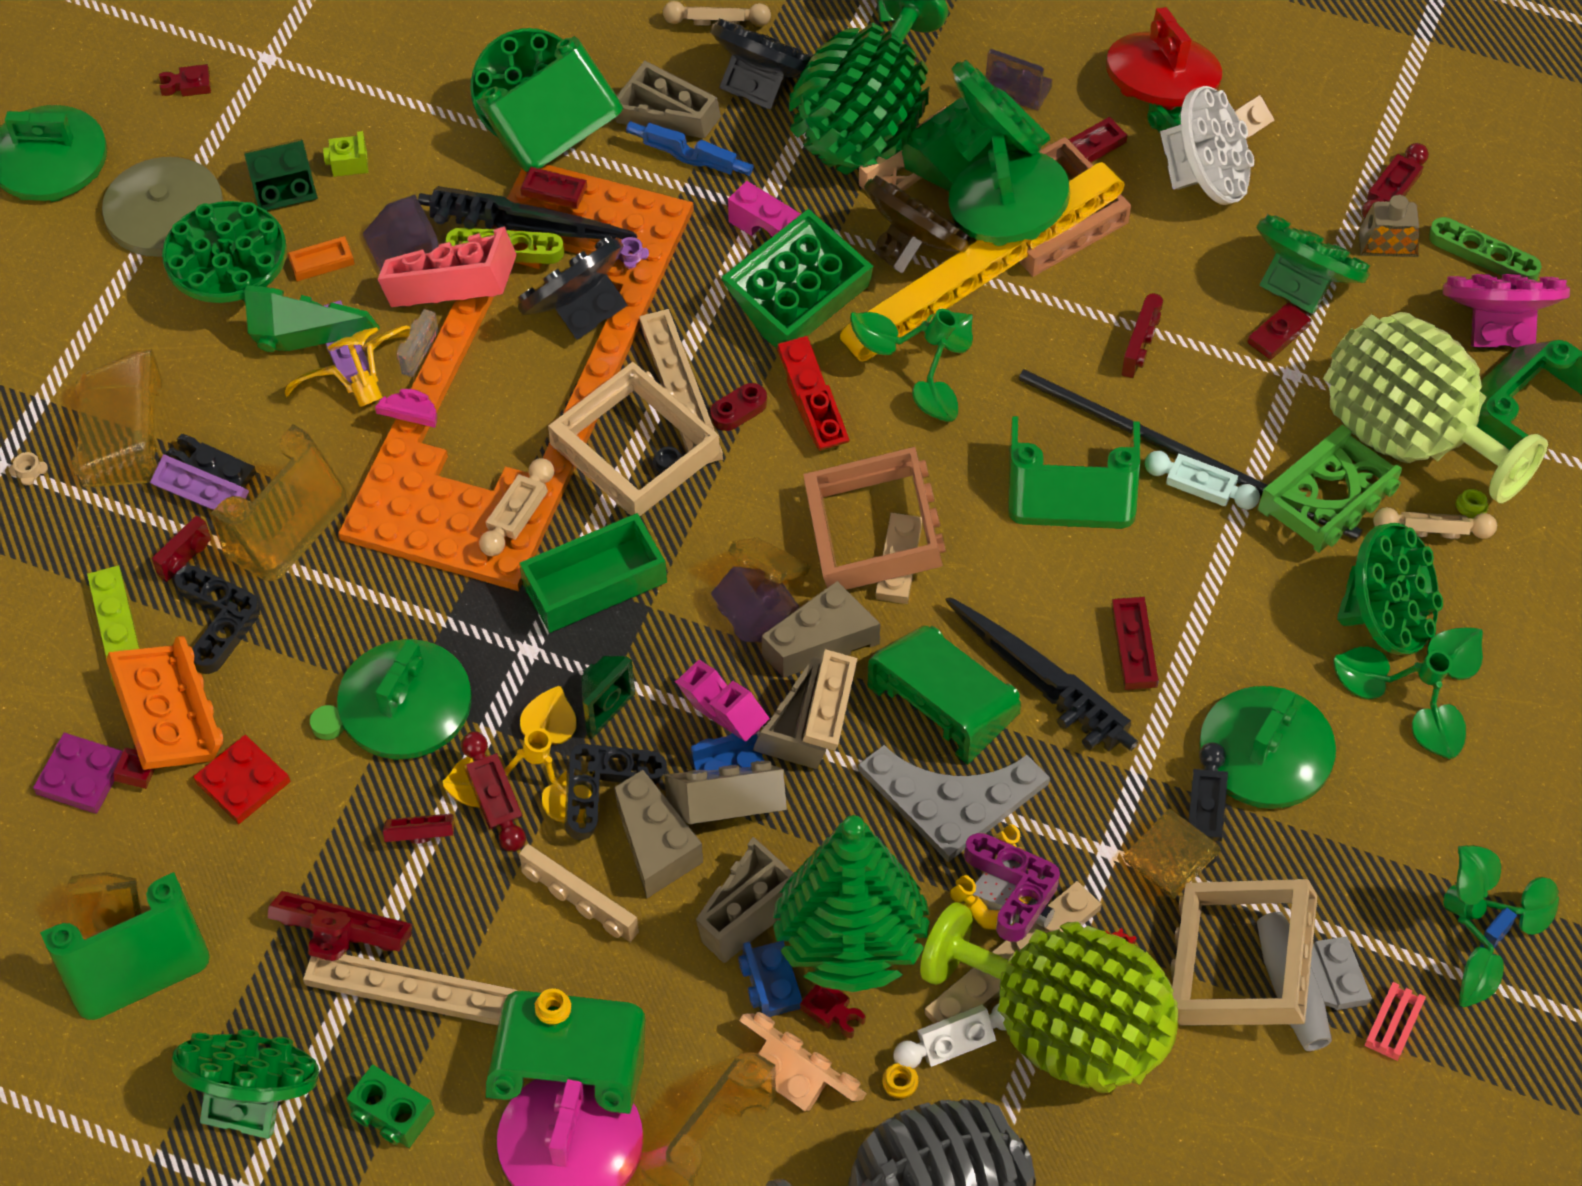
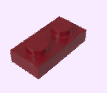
M1108 117L1068 140L1091 163L1127 143L1128 135L1111 117Z
M196 515L151 558L157 576L168 582L181 568L186 566L190 559L206 548L211 540L206 521Z

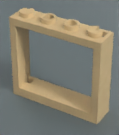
M631 362L548 425L550 445L630 515L638 513L641 516L720 454V437L713 431V426L711 424L706 425L698 418L696 412L690 406H684L676 399L674 393L669 388H663L654 380L649 371L644 372L634 362ZM633 391L697 445L641 490L633 486L577 436L579 432Z
M1308 879L1185 884L1184 896L1180 897L1179 900L1181 923L1180 927H1177L1175 931L1177 955L1176 959H1173L1171 962L1172 988L1174 990L1172 995L1178 1003V1023L1180 1025L1305 1024L1318 897ZM1292 903L1282 998L1190 1000L1202 905Z

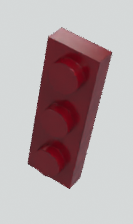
M1145 597L1112 599L1111 609L1124 690L1158 688L1159 679Z

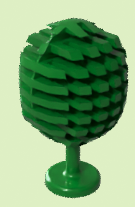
M882 0L886 11L895 20L888 32L883 33L884 28L873 22L860 32V28H846L817 49L793 88L794 91L790 94L789 112L799 106V112L795 114L793 118L794 123L791 125L790 130L797 138L805 133L806 139L803 140L804 148L812 155H818V158L821 159L820 161L826 166L832 167L836 165V170L845 175H848L860 166L868 167L878 164L876 162L878 157L889 159L903 150V146L911 137V132L917 127L920 118L923 116L925 106L929 104L930 86L921 92V85L926 81L925 75L928 74V68L922 60L915 64L913 59L916 58V53L906 43H902L910 30L929 33L940 29L948 17V6L945 0Z

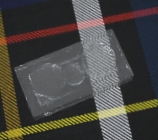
M426 309L423 310L418 320L415 319L413 321L409 337L405 343L402 342L397 351V360L400 363L401 373L410 377L415 375L438 333L436 314Z

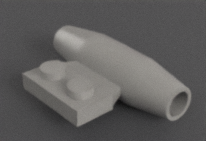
M1272 912L1257 920V927L1264 964L1277 998H1282L1290 924L1282 912ZM1347 936L1320 940L1313 944L1305 1024H1290L1306 1051L1324 1048L1332 1041L1325 1006L1341 1010L1368 1005L1372 999Z

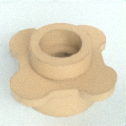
M30 452L19 454L9 467L10 475L20 478L23 485L33 484L40 474H44L48 470L47 464L40 462L38 457Z

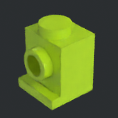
M363 131L357 132V136L328 139L329 147L323 148L325 165H331L333 177L369 173Z

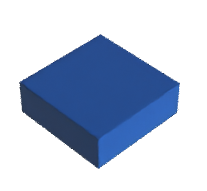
M1508 908L1501 911L1484 933L1485 938L1494 948L1510 931L1517 916Z

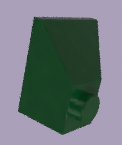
M603 656L596 664L589 665L582 675V697L587 736L591 739L636 694L633 665L629 657Z

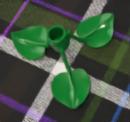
M943 308L938 309L936 313L931 314L926 321H923L920 326L902 337H897V327L886 316L874 312H852L850 321L856 337L866 348L875 353L891 355L896 350V344L900 345L921 331L925 332L924 337L928 343L938 345L927 375V382H917L912 389V396L916 405L926 414L942 421L953 422L958 415L957 397L948 384L934 382L933 376L944 347L957 353H964L970 349L973 342V315L951 312Z
M1454 628L1438 633L1430 640L1427 647V656L1422 663L1416 662L1413 666L1392 676H1387L1390 671L1388 659L1381 651L1375 648L1357 647L1345 653L1335 655L1333 664L1338 679L1349 692L1364 699L1380 698L1386 690L1385 682L1392 683L1411 673L1418 672L1422 682L1427 685H1433L1434 688L1430 701L1431 709H1421L1413 717L1411 729L1415 740L1424 749L1447 759H1454L1461 752L1466 739L1465 720L1461 712L1451 704H1445L1437 708L1439 691L1443 686L1442 681L1447 675L1453 679L1464 680L1473 677L1479 671L1483 660L1482 629Z
M1475 845L1458 846L1459 868L1456 885L1451 886L1447 890L1443 900L1445 909L1459 915L1458 922L1465 925L1485 947H1477L1471 953L1465 965L1459 996V1006L1462 1007L1474 1005L1493 995L1501 983L1504 972L1502 957L1493 954L1494 946L1470 920L1481 918L1487 907L1498 910L1508 908L1515 914H1521L1520 930L1534 935L1543 932L1550 926L1556 916L1559 905V890L1555 882L1547 877H1538L1530 881L1522 894V907L1509 906L1483 899L1488 896V890L1493 889L1499 882L1501 862L1493 851Z

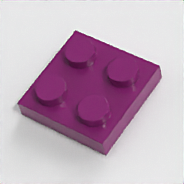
M64 732L33 789L36 795L97 814L114 783L113 772L123 751Z

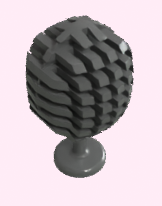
M965 1099L959 1101L941 1100L934 1102L933 1105H930V1103L914 1106L912 1110H903L894 1114V1117L884 1120L867 1136L857 1152V1159L851 1169V1177L849 1176L848 1186H1035L1036 1184L1031 1154L1023 1138L1021 1137L1020 1139L1008 1125L999 1105L988 1102L982 1104L979 1100ZM784 1179L771 1180L766 1184V1186H792Z

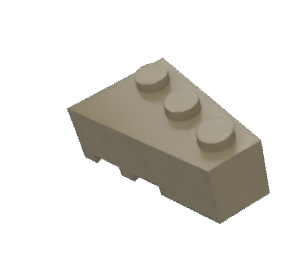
M815 656L812 658L784 701L781 702L772 718L760 732L752 751L810 768H818L826 748L802 741L822 658Z

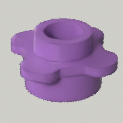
M627 237L621 240L624 247L618 259L624 263L626 268H635L641 259L648 258L649 250L642 248L640 240L634 237Z

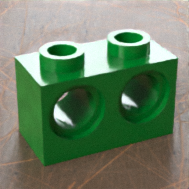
M373 1064L346 1098L351 1111L350 1116L364 1127H368L371 1124L380 1130V1135L389 1143L397 1145L400 1142L408 1148L412 1146L435 1114L429 1098ZM372 1096L382 1097L381 1101L377 1104H366V1101ZM407 1113L412 1115L404 1123L395 1122L396 1118L401 1114Z

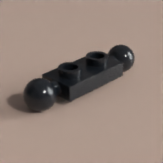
M1215 742L1203 745L1199 751V760L1204 766V770H1193L1187 835L1188 838L1198 839V842L1190 849V860L1198 868H1209L1216 862L1217 850L1211 842L1212 840L1222 841L1228 772L1218 771V768L1226 760V752L1220 744Z

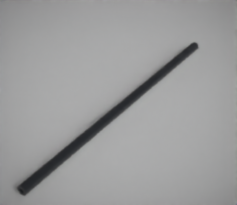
M1023 369L1019 376L1020 381L1132 434L1133 420L1028 370ZM1140 424V438L1177 456L1182 454L1238 475V485H1253L1261 496L1264 488L1268 486V484ZM1308 512L1307 518L1315 521V513ZM1320 518L1318 521L1322 525H1326L1329 522L1325 518ZM1358 527L1352 530L1347 529L1343 532V535L1358 541L1362 529Z

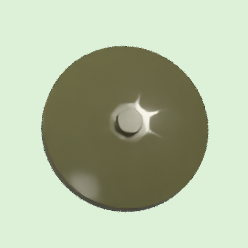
M159 157L137 163L115 178L105 193L102 212L109 234L120 246L136 254L159 257L162 256L165 239L174 223L195 210L200 204H211L224 200L217 179L203 165L185 158Z

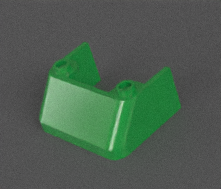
M1553 340L1522 345L1513 350L1481 380L1482 388L1480 392L1486 396V399L1481 406L1477 427L1509 450L1528 436V434L1512 424L1519 412V405L1512 397L1543 368L1582 395V351L1571 343L1564 340Z
M1012 416L1009 443L1008 514L1014 522L1022 525L1124 529L1134 523L1137 512L1140 472V421L1133 422L1130 447H1119L1112 450L1108 456L1107 467L1043 465V452L1037 445L1018 442L1019 416Z

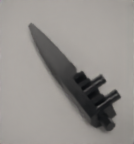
M441 186L436 187L432 195L420 193L418 196V205L429 206L430 218H433L439 225L448 222L453 215L456 216V224L463 223L467 229L477 227L480 220H484L485 228L488 229L495 225L497 228L505 227L509 231L513 229L526 232L554 233L566 237L603 239L610 234L612 239L637 238L636 233L623 228L555 210L514 203L504 196Z
M949 597L945 599L955 613L993 651L1043 693V697L1052 704H1057L1056 710L1058 712L1066 711L1057 719V723L1062 729H1067L1072 723L1074 724L1076 721H1079L1082 724L1081 730L1085 734L1091 731L1082 739V744L1086 749L1091 750L1102 741L1105 743L1104 748L1107 751H1110L1120 743L1129 751H1132L1137 746L1139 741L1128 733L1131 727V720L1076 675L1066 673L1023 640L954 598Z

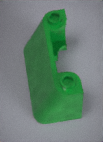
M575 36L565 38L557 44V49L554 52L555 61L510 91L504 88L492 87L484 92L482 98L476 101L509 156L525 172H528L530 167H543L613 120L623 110L618 97L581 41Z
M922 625L878 650L868 661L867 687L879 697L886 690H888V695L892 698L898 693L944 729L943 738L947 741L953 738L959 747L955 752V756L967 765L1020 714L1021 702L1018 690L1011 684L1003 683L945 639L943 634L934 626Z
M174 872L157 879L148 887L146 897L151 910L84 940L79 929L70 923L58 924L40 932L66 990L81 1017L86 1020L100 1019L204 970L210 960L209 950Z
M514 991L505 998L486 1080V1098L507 1100L517 1097L522 1090L524 1078L567 1082V1079L586 1085H595V1099L603 1109L617 1113H631L644 1065L646 1018L645 1013L639 1006L629 1002L568 996L571 1001L569 1017L558 1024H546L535 1013V1002L541 993ZM551 1006L547 1010L554 1011L559 1009V1007Z

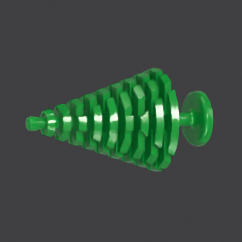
M851 815L846 817L832 832L831 836L827 837L822 842V845L799 866L779 892L783 894L775 903L773 918H781V920H776L773 924L776 941H788L791 946H784L781 949V953L791 967H812L815 972H808L803 977L824 988L857 992L882 987L903 975L898 970H888L891 965H914L922 953L923 945L914 942L917 938H928L930 921L927 917H923V915H929L927 901L923 895H920L919 890L921 888L913 877L898 862L897 858L890 853L889 849L883 845L882 841L873 834L863 819L859 816Z

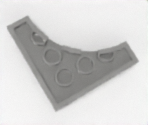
M885 745L859 764V772L948 862L965 850L968 837L976 833L986 834L1045 788L1050 782V777L1028 755L1000 770L972 776L943 775L921 769L904 761Z

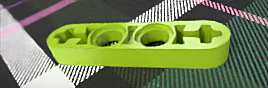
M455 228L447 234L446 243L450 242L452 246L458 245L459 241H462L461 244L468 242V237L480 233L481 238L495 234L493 229ZM506 230L513 246L521 242L528 245L525 250H515L517 256L514 262L554 264L559 262L564 256L563 240L557 234ZM549 246H553L551 251H547Z

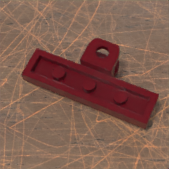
M281 891L269 905L267 917L280 921L287 926L297 925L314 931L313 938L308 944V955L329 961H336L341 958L349 948V941L375 945L384 951L399 952L411 937L413 925Z

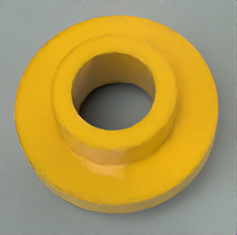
M547 989L537 998L535 1013L546 1024H558L569 1017L571 1001L561 990ZM551 1006L559 1007V1009L554 1011L547 1010Z
M899 1063L893 1064L883 1074V1088L894 1098L904 1099L910 1097L918 1087L917 1072L911 1067L902 1066ZM897 1078H903L907 1084L897 1086L894 1081Z

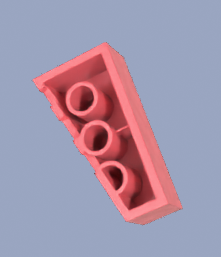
M505 227L494 229L495 235L481 238L480 233L469 236L468 242L455 246H452L450 242L440 244L439 247L427 254L422 249L386 259L378 281L390 306H412L449 300H466L475 297H493L503 294L517 256Z

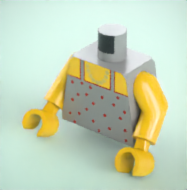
M1010 824L1004 828V832L1000 831L997 833L995 838L1017 847L1015 843L1020 839V831L1015 825ZM1014 860L1003 862L1008 868H1018L1021 866ZM987 872L976 883L971 877L964 875L956 880V886L951 889L950 896L955 902L964 901L965 905L970 909L973 919L983 929L996 930L998 913L1016 885ZM1029 896L1019 899L1020 902L1026 905L1037 903L1034 898ZM1046 905L1035 923L1044 928L1047 927L1053 918L1055 910ZM1016 914L1014 921L1010 925L1013 926L1014 923H1019L1020 916Z

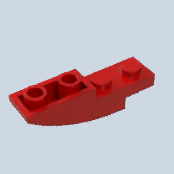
M808 336L779 343L777 350L787 374L788 387L801 418L819 451L849 443L850 439L830 386L825 384Z

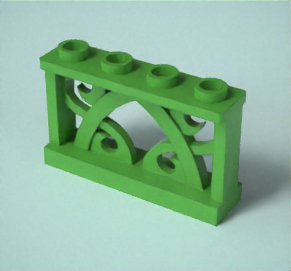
M1344 425L1338 427L1264 488L1258 511L1265 516H1274L1314 545V550L1318 553L1328 545L1330 547L1334 546L1345 530L1354 529L1365 513L1374 512L1381 500L1386 495L1391 497L1401 484V481L1398 479L1402 468L1398 465L1393 466L1351 436L1352 431ZM1332 466L1335 470L1330 472L1326 468ZM1361 470H1368L1370 473L1363 472L1358 474L1357 472ZM1373 475L1379 478L1374 484L1366 481V479L1372 478ZM1318 477L1330 481L1345 478L1348 487V499H1317L1318 485L1314 478ZM1303 487L1308 488L1311 491V496L1306 497L1307 492L1300 490ZM1308 512L1315 513L1314 520L1317 524L1320 518H1325L1329 522L1323 527H1319L1307 518Z

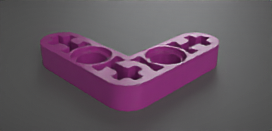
M984 833L971 835L967 838L964 857L967 863L1016 885L998 913L996 931L1004 940L1010 942L1020 941L1027 936L1056 892L1060 877L1059 869L1050 861ZM1014 860L1021 866L1018 868H1008L1003 862ZM1029 896L1034 898L1037 903L1026 905L1020 902L1019 899ZM1016 914L1020 916L1019 923H1014L1011 926L1010 924L1014 921Z

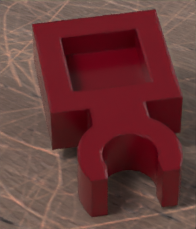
M208 64L179 67V74L171 72L159 74L162 84L160 85L162 96H170L177 91H181L182 97L211 93Z
M134 744V749L124 748L113 772L114 781L147 789L155 768L143 770Z
M816 984L800 1003V1010L827 1029L834 1022L837 1023L840 1032L847 1038L852 1039L854 1037V1029L847 1024L848 1021L856 1020L862 1025L866 1021V1016L860 1009L847 1008L850 1003V997L837 989L824 988Z

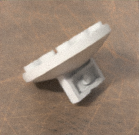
M1202 86L1191 90L1186 95L1182 105L1181 125L1160 131L1164 152L1169 163L1168 170L1172 188L1182 189L1199 183L1205 193L1219 204L1229 205L1238 202L1247 194L1250 181V167L1254 166V156L1248 149L1246 141L1248 136L1247 126L1244 121H1239L1224 91H1217L1209 86Z

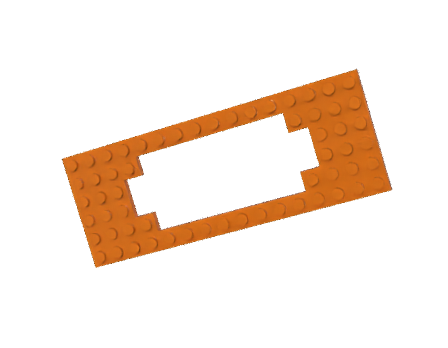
M546 164L539 169L587 180L588 187L578 209L522 196L520 188L528 173L521 169L507 199L514 203L568 213L632 231L637 234V239L641 241L642 248L649 250L648 258L641 259L635 268L628 269L620 259H617L607 273V276L616 289L620 291V295L628 306L607 319L564 411L566 413L620 372L640 328L639 316L646 315L694 208L693 202ZM560 236L563 240L564 251L575 254L585 251L587 256L597 250L594 246L602 240ZM521 242L515 244L513 247L517 251L525 250L528 247V245L526 243ZM514 262L540 269L542 263ZM494 296L455 300L411 388L426 394L434 404L436 413ZM396 418L338 533L340 540L519 592L522 585L519 563L536 555L576 467L549 443L543 458L552 463L554 475L549 482L544 483L548 490L547 494L516 540L505 536L504 550L497 556H488L481 551L479 546L481 536L485 532L490 531L487 528L486 521L518 474L529 478V473L505 466L494 491L441 477L439 474L448 458L447 450L422 443L430 426ZM598 419L577 434L586 444Z

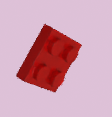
M246 734L193 776L195 783L238 824L243 822L291 782L289 775Z

